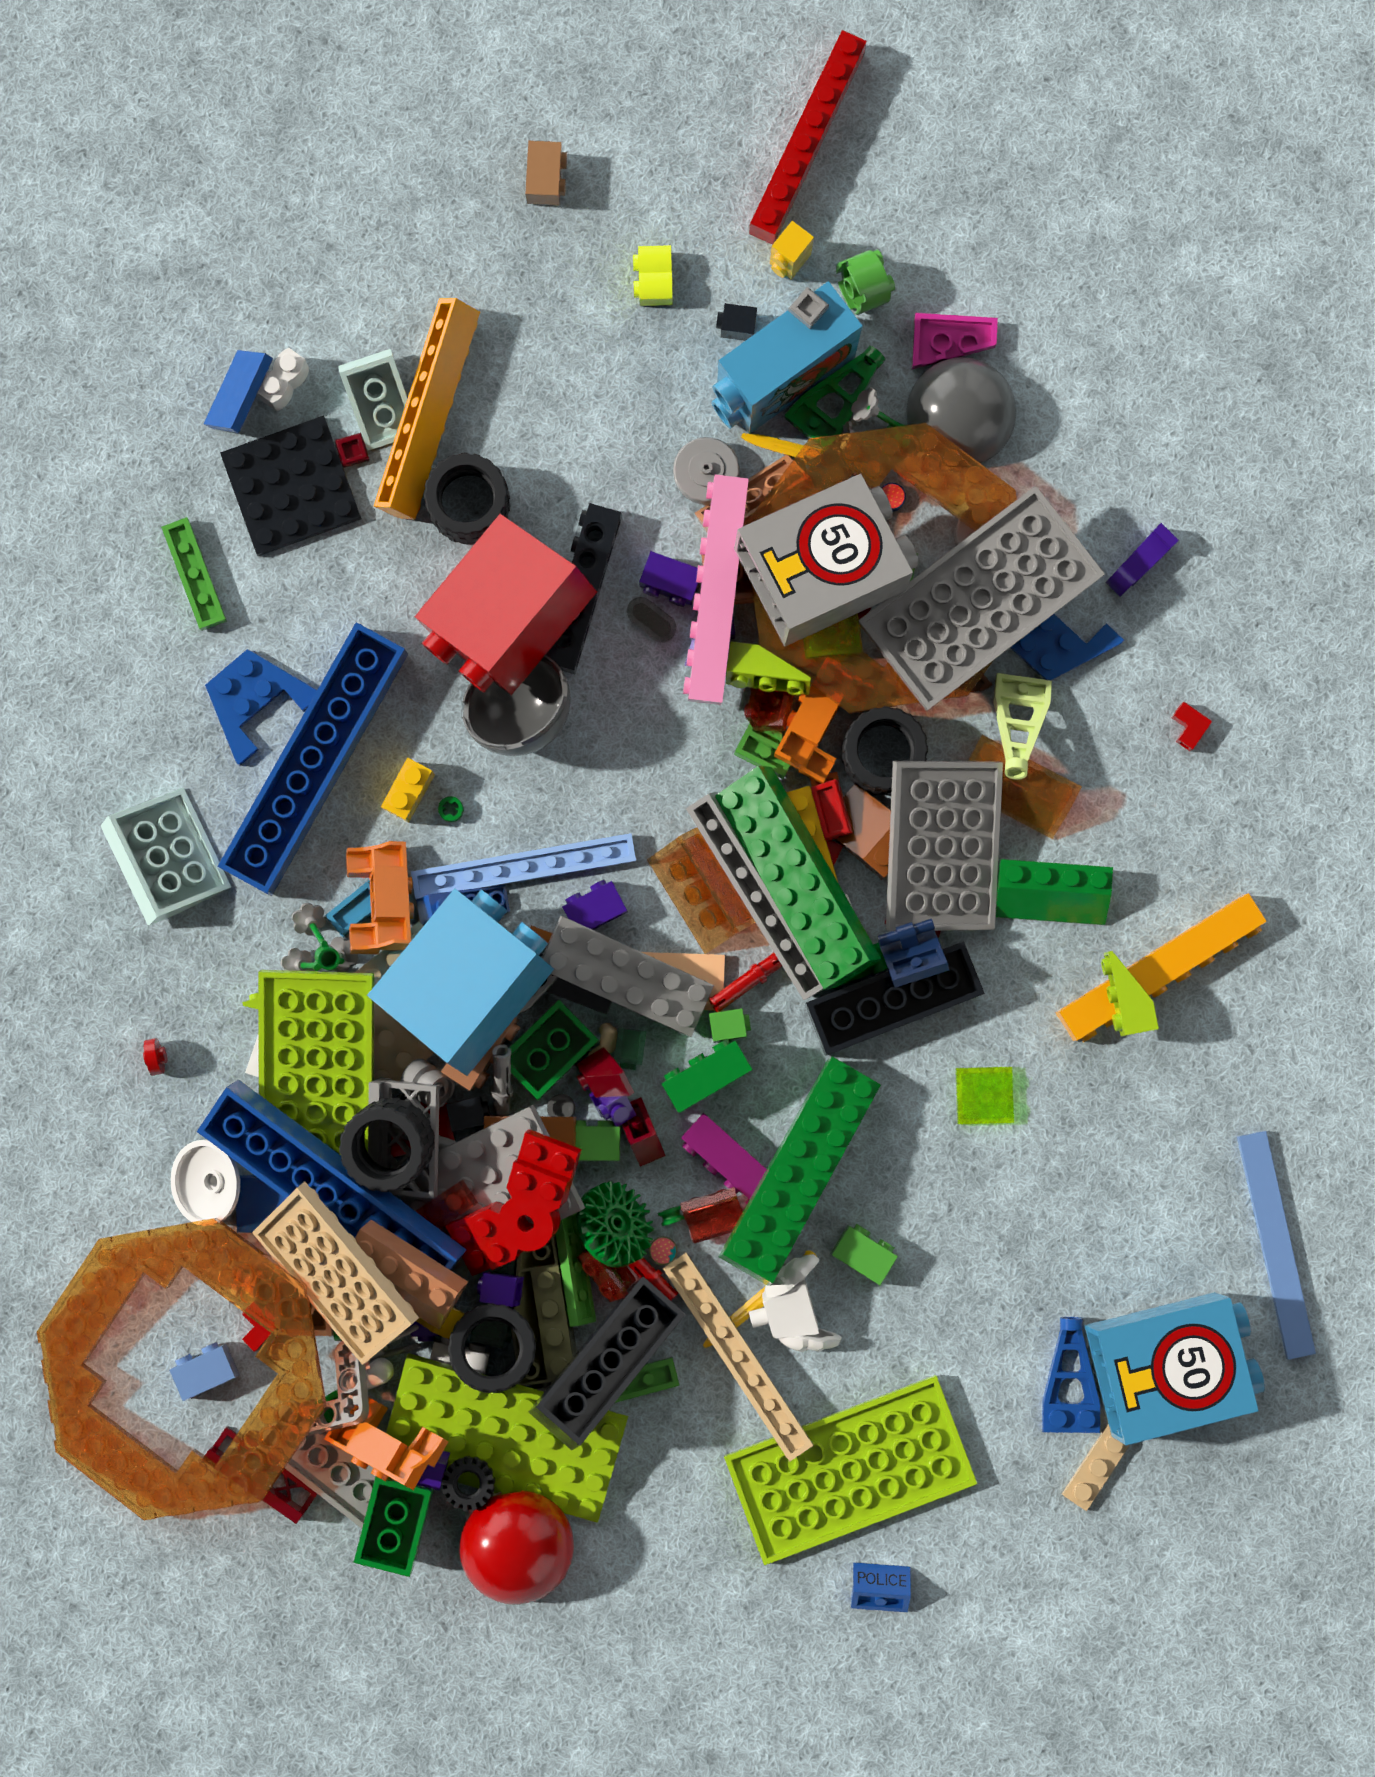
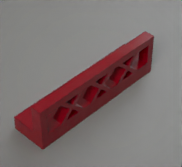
M229 1427L224 1429L215 1444L202 1458L295 1524L300 1521L318 1495L277 1461ZM227 1435L237 1442L239 1454L227 1455L218 1449ZM242 1446L248 1449L249 1452L243 1453ZM257 1455L261 1459L262 1470L252 1472L245 1467L244 1456ZM240 1457L241 1464L235 1461L233 1458ZM265 1462H267L273 1468L266 1469ZM279 1471L284 1474L286 1486L277 1488L271 1486L268 1482L267 1472ZM263 1473L264 1480L258 1477L257 1474ZM289 1479L297 1484L289 1485ZM302 1487L311 1493L302 1507L292 1500L290 1489ZM281 1490H286V1491H287V1496H285V1495H284L283 1493H281L280 1491H281Z

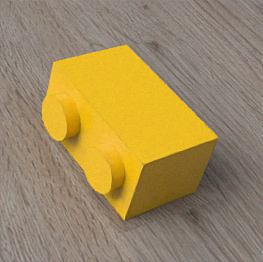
M794 221L790 222L771 247L770 256L773 272L782 278L787 276L790 280H792L811 256L814 237Z
M407 757L381 807L409 823L435 773Z

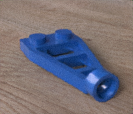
M1060 1317V1331L1042 1400L1043 1432L1100 1433V1402L1082 1331L1083 1318ZM1067 1330L1076 1332L1074 1334H1068ZM1066 1350L1078 1351L1080 1359L1079 1371L1062 1370L1063 1353ZM1076 1378L1081 1382L1084 1398L1081 1402H1061L1058 1399L1060 1385L1064 1379Z

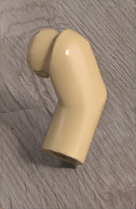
M604 1023L599 1027V1033L601 1034L600 1045L588 1052L589 1056L603 1047L609 1054L615 1051L618 1032L611 1023Z

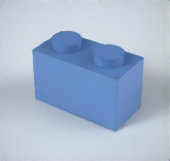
M215 1342L202 1348L203 1354L192 1358L190 1353L175 1360L177 1366L169 1371L182 1401L240 1375L227 1344L218 1346V1343Z

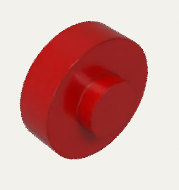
M157 1038L144 1040L143 1058L150 1075L164 1074V1063L168 1062L165 1047H161Z

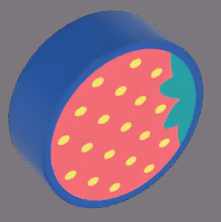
M887 483L881 487L890 502L892 512L899 510L904 505L906 499L903 487L897 483Z

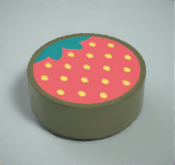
M660 1236L652 1241L649 1254L655 1263L667 1265L675 1260L677 1245L673 1239L667 1236Z

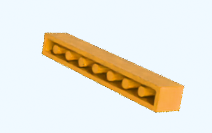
M439 298L374 503V507L400 519L415 520L420 510L425 483L429 478L433 461L437 456V448L444 433L445 423L449 410L453 405V397L461 379L464 362L469 354V346L477 328L480 311L457 298Z
M1244 894L1130 965L1127 969L1145 992L1155 998L1168 990L1166 985L1171 981L1175 980L1179 983L1191 976L1192 974L1189 970L1199 965L1200 968H1203L1215 960L1214 954L1221 950L1225 954L1237 947V940L1241 937L1246 936L1249 939L1261 932L1260 926L1267 921L1250 894ZM1109 979L1055 1012L1073 1041L1081 1039L1082 1042H1086L1097 1035L1095 1029L1104 1024L1106 1028L1113 1025L1112 1015L1116 1014L1114 1003H1110L1107 996V987L1110 986Z

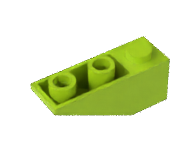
M730 642L726 684L736 688H759L766 692L776 690L788 692L792 695L809 694L811 677L760 645Z
M1113 951L1105 952L1104 959H1101V967L1104 976L1108 975L1110 986L1107 987V996L1109 1002L1114 1003L1116 1014L1112 1015L1115 1031H1119L1120 1036L1159 1029L1153 1000Z

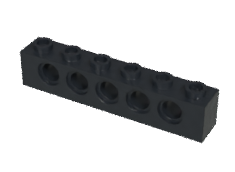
M589 503L587 511L582 510L578 523V526H582L579 537L574 536L570 552L574 553L572 564L580 570L597 593L580 612L579 617L562 634L571 637V644L567 647H560L555 642L545 654L554 660L562 671L574 675L577 671L622 519L620 511ZM591 531H600L603 534L602 539L597 542L589 540L588 534ZM590 556L594 558L595 564L590 568H584L580 565L582 558Z

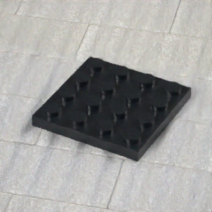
M324 415L220 452L257 556L362 519Z

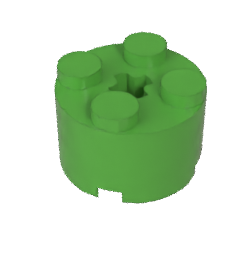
M868 250L837 263L836 274L841 272L842 280L838 282L840 291L850 310L857 309L856 315L888 303L891 299V292L895 290V282L891 275L886 274L883 266L884 259L879 250Z

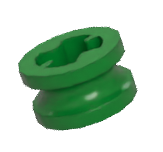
M448 796L440 801L438 813L445 821L456 822L463 816L464 807L458 798ZM449 802L451 805L458 804L459 808L455 809L458 813L455 816L444 814L443 810H447L444 807L446 803Z
M678 1205L658 1212V1217L660 1216L663 1219L661 1226L685 1219V1215L680 1213L682 1206Z

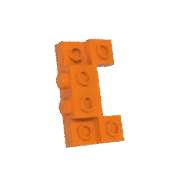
M826 657L810 687L809 694L800 695L798 701L801 702L798 711H791L785 723L788 729L775 751L774 757L799 769V773L821 784L824 783L837 758L819 749L820 742L840 705L844 703L862 713L875 686L862 680L842 664Z
M388 841L375 846L347 848V877L369 878L371 923L350 924V954L379 955L380 950H404L411 942L410 919H413L414 904L409 902V894L412 893L413 882L412 877H408L406 842Z
M369 1397V1414L362 1423L328 1431L324 1439L354 1456L351 1462L365 1470L370 1465L373 1467L371 1472L373 1475L384 1481L391 1477L412 1490L416 1487L427 1465L435 1467L449 1442L422 1427L414 1441L407 1446L377 1429L388 1408ZM355 1405L354 1409L350 1411V1414L354 1415V1412L358 1410L359 1406Z

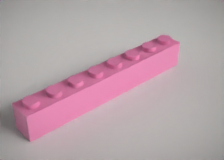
M715 474L713 482H708L706 499H711L710 510L704 511L703 527H708L707 538L701 537L699 553L705 555L704 565H698L696 582L701 583L700 594L695 593L693 610L698 611L697 622H691L690 638H694L695 642L694 650L688 649L686 666H691L690 678L685 677L683 694H688L689 702L721 705L723 702L739 557L734 550L737 530L743 527L748 478Z

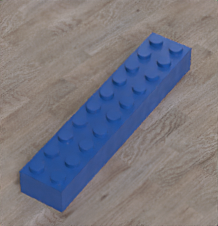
M357 622L354 624L217 867L270 896L274 894L406 660L408 653L405 648Z
M240 1080L225 1088L197 1130V1133L285 1199L297 1187L306 1182L310 1188L317 1192L319 1199L329 1211H332L337 1216L339 1223L354 1238L365 1224L373 1220L451 1271L466 1252L464 1247L389 1191H372L356 1183L357 1181L349 1176L348 1171L343 1166L341 1155Z

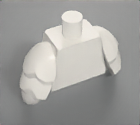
M814 1254L805 1255L801 1258H793L785 1266H782L773 1284L765 1285V1291L762 1293L764 1307L749 1311L753 1328L769 1324L773 1338H779L785 1346L799 1352L807 1350L822 1351L840 1344L842 1338L840 1335L818 1327L805 1280L808 1273L819 1262V1258Z

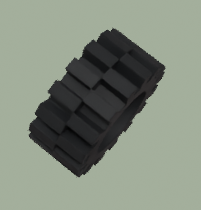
M470 1456L455 1460L446 1469L442 1479L443 1495H446L447 1502H451L456 1509H463L462 1511H473L486 1504L495 1489V1477L493 1476L492 1468H489L487 1465L488 1463L480 1460L479 1457ZM471 1472L478 1477L480 1486L476 1493L467 1495L459 1490L458 1478L461 1474Z

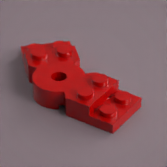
M531 1129L525 1132L518 1158L513 1162L506 1187L511 1198L505 1204L497 1201L450 1222L446 1226L452 1239L466 1249L462 1258L472 1276L490 1268L493 1270L515 1260L523 1251L538 1250L552 1239L560 1226L561 1218L557 1209L568 1199L582 1149ZM525 1215L529 1216L533 1220L534 1224L529 1223L526 1220Z

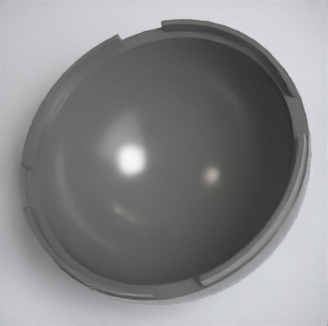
M952 358L933 365L916 381L907 401L908 427L913 429L915 443L930 458L954 467L974 466L991 459L1007 444L1015 426L1016 402L1007 380L994 367L973 358Z
M545 655L512 696L494 682L485 693L470 683L463 698L464 709L462 719L470 736L480 746L493 753L505 756H521L536 752L554 740L566 723L571 704V694L567 678L559 665Z

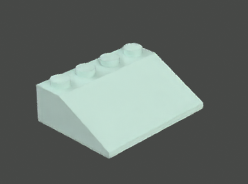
M184 788L109 815L101 825L148 926L181 913L231 888L224 870L217 867L220 862Z

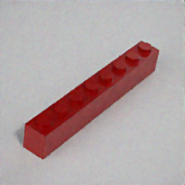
M844 30L841 31L750 222V235L772 245L776 241L865 54L866 40Z

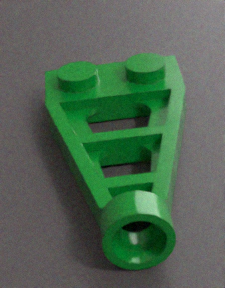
M869 345L862 354L804 393L785 414V419L822 450L827 451L839 439L843 432V425L847 421H851L853 415L851 407L853 403L857 401L858 395L862 391H866L876 370L885 362V357L878 349ZM849 373H854L861 379V383L853 394H848L838 385ZM829 393H836L844 401V405L836 418H830L817 407V402Z

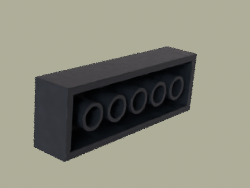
M963 941L942 949L948 962V971L896 988L889 971L806 1002L805 1007L824 1055H830L985 994L965 942Z
M641 1277L633 1283L528 1412L570 1450L579 1447L686 1314L646 1278Z

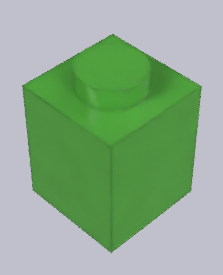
M742 1008L709 1013L713 1042L747 1037L746 1031H751L749 1014L743 1015Z

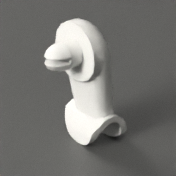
M377 1358L366 1366L368 1390L385 1384L392 1379L394 1367L389 1360ZM355 1374L353 1376L350 1375L346 1381L348 1389L354 1388L357 1384V1376Z

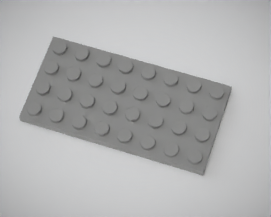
M1034 486L912 579L905 592L885 600L857 623L923 708L928 711L1099 580L1105 573L1038 487Z

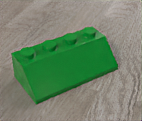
M1000 859L998 861L996 917L1105 925L1112 896L1113 867Z

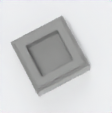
M807 287L789 307L788 311L811 329L829 308V304Z

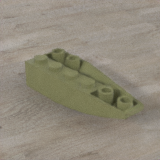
M556 1234L542 1248L535 1251H523L517 1257L516 1276H522L524 1280L520 1305L513 1307V1310L518 1311L528 1321L533 1330L536 1343L535 1359L530 1371L519 1383L522 1386L553 1382L577 1353L574 1329L570 1327ZM511 1329L515 1359L517 1361L520 1345L517 1335Z

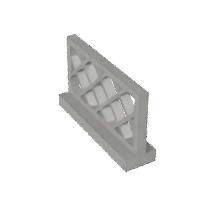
M382 1077L369 1082V1104L384 1098L392 1099V1088L400 1089L407 1097L405 1101H411L414 1106L419 1107L423 1111L426 1118L428 1117L435 1135L433 1156L426 1165V1168L421 1172L429 1180V1191L421 1190L414 1182L415 1179H413L402 1188L395 1191L390 1190L389 1192L393 1195L429 1199L437 1198L440 1085L392 1081L391 1078ZM421 1091L431 1092V1104L426 1108L415 1097ZM375 1120L368 1125V1154L377 1164L390 1169L402 1168L401 1164L411 1157V1149L401 1138L405 1132L402 1130L398 1134L392 1127V1122ZM396 1142L406 1153L399 1162L391 1154V1147Z

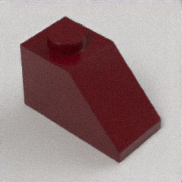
M604 1047L575 1064L580 1073L576 1076L579 1084L584 1091L589 1089L595 1098L630 1096L635 1093L624 1071Z
M642 1097L630 1101L636 1116L622 1124L640 1167L666 1156Z

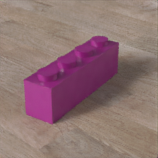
M702 1113L681 1137L685 1141L682 1147L693 1157L698 1153L706 1161L702 1165L714 1176L718 1172L727 1179L723 1184L735 1195L739 1191L748 1198L744 1202L747 1205L767 1169L705 1113Z

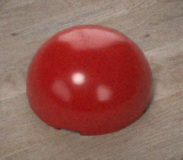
M521 1490L520 1492L503 1495L500 1493L491 1497L486 1504L474 1510L467 1519L460 1538V1559L467 1578L480 1593L504 1604H527L551 1593L565 1578L574 1553L573 1532L563 1511L547 1497Z

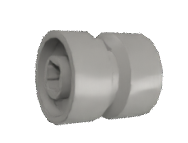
M424 1059L412 1061L406 1067L401 1077L402 1082L440 1085L439 1108L449 1101L454 1091V1081ZM421 1091L415 1096L426 1106L431 1104V1092Z

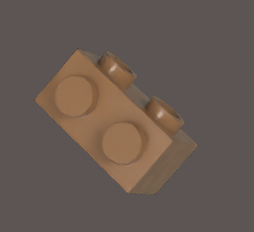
M528 140L525 192L527 204L560 205V196H565L566 179H561L562 169H567V152H562L561 142Z

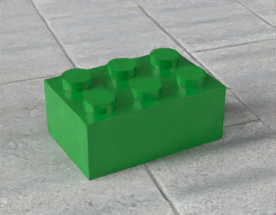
M558 1000L510 1047L511 1073L537 1100H540L600 1040Z
M725 1039L712 1047L714 1053L705 1058L704 1054L701 1053L688 1061L690 1067L681 1072L679 1068H676L664 1075L666 1081L661 1084L678 1113L752 1071L750 1064L736 1041L730 1043L728 1039Z
M376 1476L353 1563L410 1577L414 1570L434 1489L416 1485L414 1490L391 1477L384 1481Z

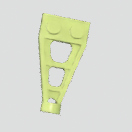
M1002 673L996 674L993 703L1006 759L1005 775L1008 778L1023 779L1027 776L1028 760L1050 706L1052 681ZM1009 704L1033 707L1032 718L1029 721L1012 719ZM1010 730L1029 732L1027 743L1012 742Z

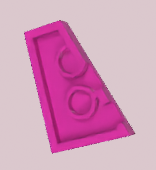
M915 313L912 369L995 348L997 344L998 318Z

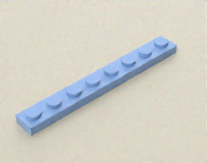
M629 833L411 871L415 899H419L428 894L450 892L454 888L466 890L498 886L636 862L632 834Z

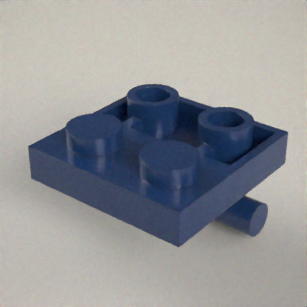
M932 918L916 924L912 922L895 927L896 930L877 936L880 950L895 988L949 970L948 962L934 930L935 926Z

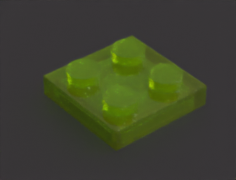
M1012 1067L955 1068L957 1124L1014 1123Z

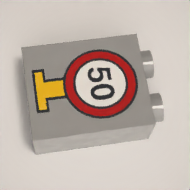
M862 474L856 475L737 530L734 550L784 647L905 592L913 574L912 569L918 566V557L911 541L905 535L895 539L886 522L887 519L892 518L893 514L885 492L879 486L869 490Z

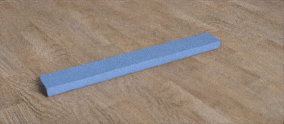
M1266 1131L1237 1136L1286 1359L1316 1354Z

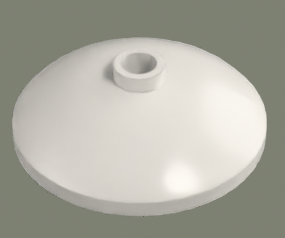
M208 1140L194 1141L186 1145L174 1161L171 1172V1190L180 1212L195 1224L203 1226L214 1225L230 1216L238 1202L240 1175L236 1162Z

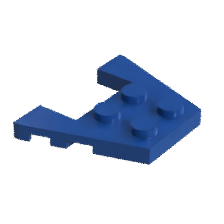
M1053 614L1010 648L1044 680L1052 681L1108 650L1117 647L1124 639L1106 623L1088 643H1085L1060 618Z
M248 649L205 684L234 759L239 766L259 750L241 729L246 722L283 691H286L304 712L317 691Z

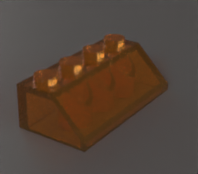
M984 735L978 739L967 760L1003 762L1001 813L1053 839L1082 788V786L1030 759L1028 760V773L1025 778H1008L1005 775L1006 759L1003 745Z
M698 827L680 835L647 859L704 954L709 953L756 923Z

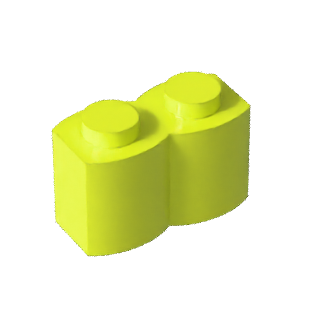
M671 245L638 246V254L633 255V272L639 271V281H634V298H639L640 306L673 305Z

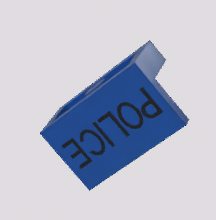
M853 1562L851 1608L908 1612L911 1598L910 1567Z

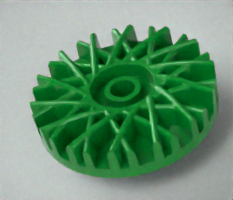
M612 1181L589 1189L582 1196L581 1200L585 1208L577 1212V1228L585 1248L595 1259L610 1267H625L642 1259L647 1254L644 1250L652 1246L650 1242L653 1238H649L648 1234L654 1231V1228L650 1226L653 1221L646 1222L645 1215L649 1214L650 1210L644 1209L646 1203L639 1205L636 1199L641 1197L640 1194L635 1195L634 1189L626 1191L627 1184L621 1185V1182L612 1184Z

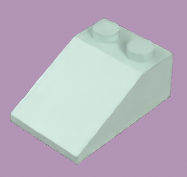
M391 349L338 366L367 451L393 443L408 398Z

